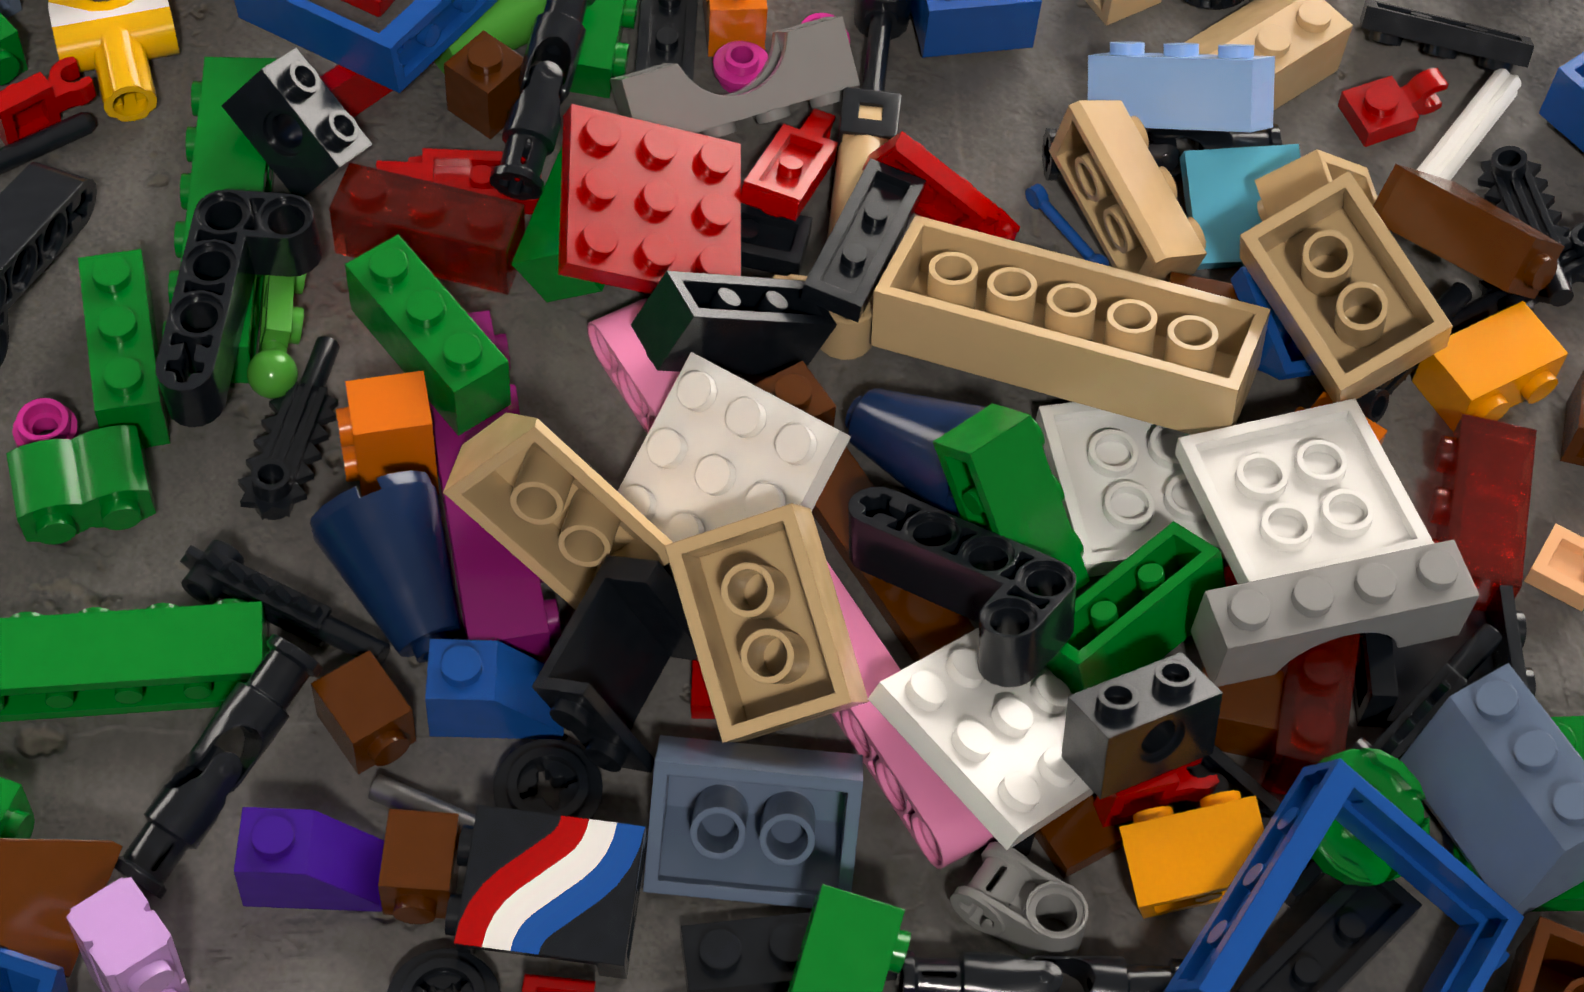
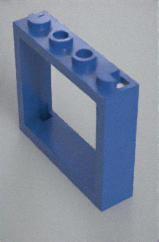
M234 0L239 18L398 93H401L498 1L415 0L380 33H377L308 0Z
M1335 759L1302 768L1164 992H1230L1334 820L1338 821L1459 925L1422 992H1482L1493 972L1500 968L1509 958L1510 954L1506 949L1522 923L1524 916L1342 759Z

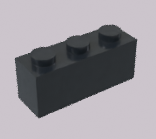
M666 271L631 323V327L657 371L681 372L687 358L693 352L732 374L774 375L801 361L808 366L837 324L828 310L800 300L805 283L803 280Z

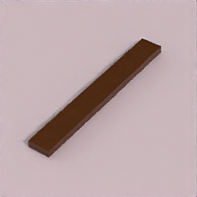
M845 447L812 510V514L915 663L972 632L975 628L968 618L878 579L853 566L849 559L848 502L858 491L875 486L848 448ZM1093 795L1036 831L1035 838L1063 879L1120 849L1122 844L1121 834L1114 825L1102 827L1093 805L1095 801Z

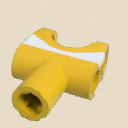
M48 0V11L59 60L74 57L77 61L79 72L96 70L103 107L109 117L117 118L123 122L136 121L147 117L157 106V96L148 60L180 54L168 0H110L99 2L91 0Z

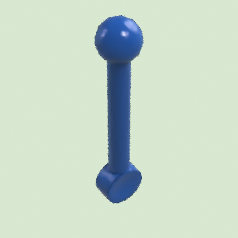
M1037 183L1026 189L1025 195L1030 206L1033 209L1040 208L1085 260L1110 266L1108 258L1103 254H1095L1049 202L1048 194L1041 184Z

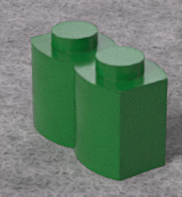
M117 425L103 427L83 433L72 440L50 439L37 441L6 453L16 517L27 542H41L49 545L61 544L91 527L125 530L134 527L141 520L156 514L145 452L137 426Z

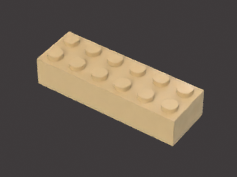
M915 215L874 290L871 346L1193 435L1236 425L1261 362L1271 309Z

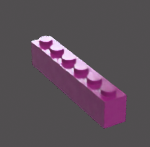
M490 310L467 313L507 358L509 370H511L506 334L494 335ZM510 384L511 405L459 436L429 402L436 463L466 640L500 641L545 664L550 656V639L561 637L556 599L543 600L540 583L544 581L443 493L461 446L506 412L520 415L515 384Z

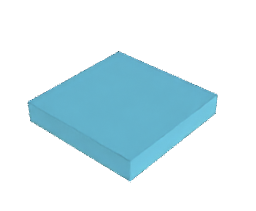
M1299 144L1188 150L1182 153L1180 165L1187 218L1192 217L1198 222L1206 240L1205 251L1207 255L1197 270L1245 266L1240 259V234L1262 222L1257 210V202L1261 198L1254 180L1300 158Z

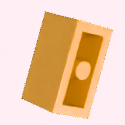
M1521 301L1450 335L1447 347L1419 363L1412 382L1456 435L1476 424H1479L1480 427L1492 425L1503 417L1509 408L1525 400L1529 404H1533L1545 398L1557 386L1558 379L1556 377L1568 352L1527 304Z
M1240 791L1219 792L1200 799L1201 808L1174 814L1171 806L1154 807L1135 813L1132 816L1133 824L1119 827L1138 909L1143 919L1220 902L1264 831L1256 795L1241 798Z

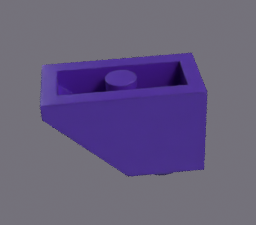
M242 807L234 864V875L242 904L245 907L382 912L378 883L384 840L315 810Z

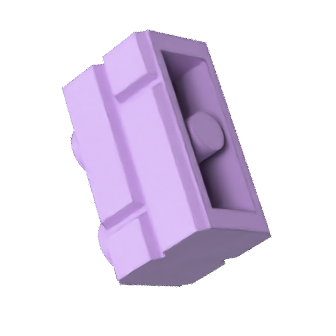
M132 877L119 878L70 909V913L66 917L88 972L101 992H190L170 932L154 910L151 911L149 902Z

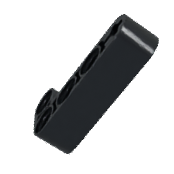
M32 162L0 193V367L6 357L9 343L8 309L88 223L94 210L97 195L96 183L93 179L38 162Z
M227 189L209 193L198 202L194 210L156 361V377L171 418L178 424L187 427H201L213 422L221 415L228 395L255 275L301 276L311 272L319 264L322 258V246L315 215L310 203L303 197L287 193Z
M870 487L858 491L849 500V559L853 566L878 579L979 623L978 669L982 677L991 684L1001 687H1017L1027 684L1039 674L1071 638L1074 632L1076 574L1064 562L893 489Z

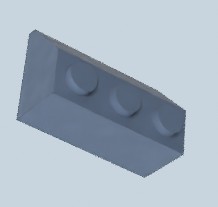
M1507 663L1449 696L1401 757L1400 761L1406 765L1420 782L1426 798L1423 801L1476 875L1520 914L1525 915L1584 881V760L1511 665Z
M660 735L654 762L643 892L803 908L813 907L815 896L822 884L852 892L863 789V755L735 742L722 743V741Z

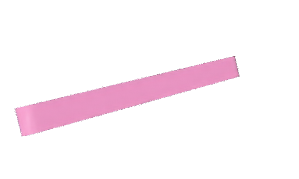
M644 298L589 322L587 330L591 346L599 362L648 434L680 372L657 371L631 327V323L647 301ZM827 562L864 687L869 698L879 682L901 671V669ZM870 701L832 714L857 754L863 755V763L925 857L935 868L942 869L996 840Z

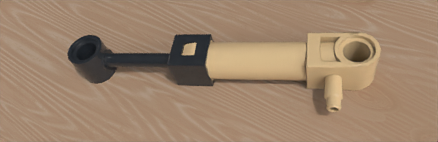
M855 0L854 23L859 32L868 37L862 89L846 87L843 93L827 239L863 173L862 168L869 154L898 134L902 95L900 93L885 92L890 40L900 37L907 30L912 0ZM794 274L772 276L775 279L806 281L808 277ZM874 292L858 322L829 311L837 326L820 348L824 353L840 360H851L863 356L871 349Z

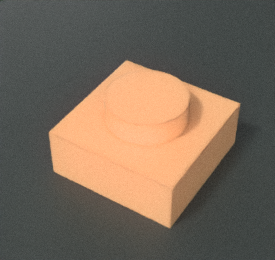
M1555 524L1524 582L1583 611L1584 537Z

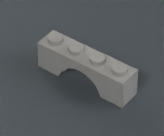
M843 16L823 17L773 32L770 53L761 72L745 87L731 93L718 95L702 89L684 73L678 64L663 63L610 79L619 115L693 133L701 132L702 135L714 138L736 132L735 121L755 116L757 124L788 117L791 115L789 105L809 100L811 108L840 102L843 100L842 90L846 87L860 85Z
M1453 539L1205 591L1190 632L1208 678L1219 687L1275 675L1283 666L1303 652L1343 636L1359 633H1381L1392 637L1397 647L1401 648L1459 635L1480 595Z

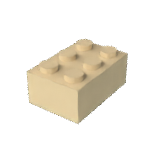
M1350 171L1240 234L1241 261L1333 403L1354 398L1358 399L1447 347L1453 325Z
M791 503L665 545L722 743L747 741L869 702L810 508Z

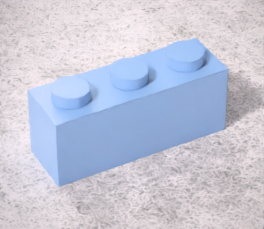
M1124 41L1110 42V52L1088 55V100H1121L1130 117H1138L1145 128L1250 133L1273 128L1275 56H1254V45H1218V55L1199 54L1198 43L1163 44V53H1145V42Z

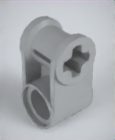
M999 842L989 843L981 854L983 864L967 886H958L950 897V902L955 912L973 928L996 937L1028 958L1040 955L1077 956L1088 919V904L1083 894L1074 886L1061 881L1033 864L1016 849L1010 848L1006 850ZM1044 918H1056L1064 922L1069 929L1062 932H1053L1045 929L1038 921Z

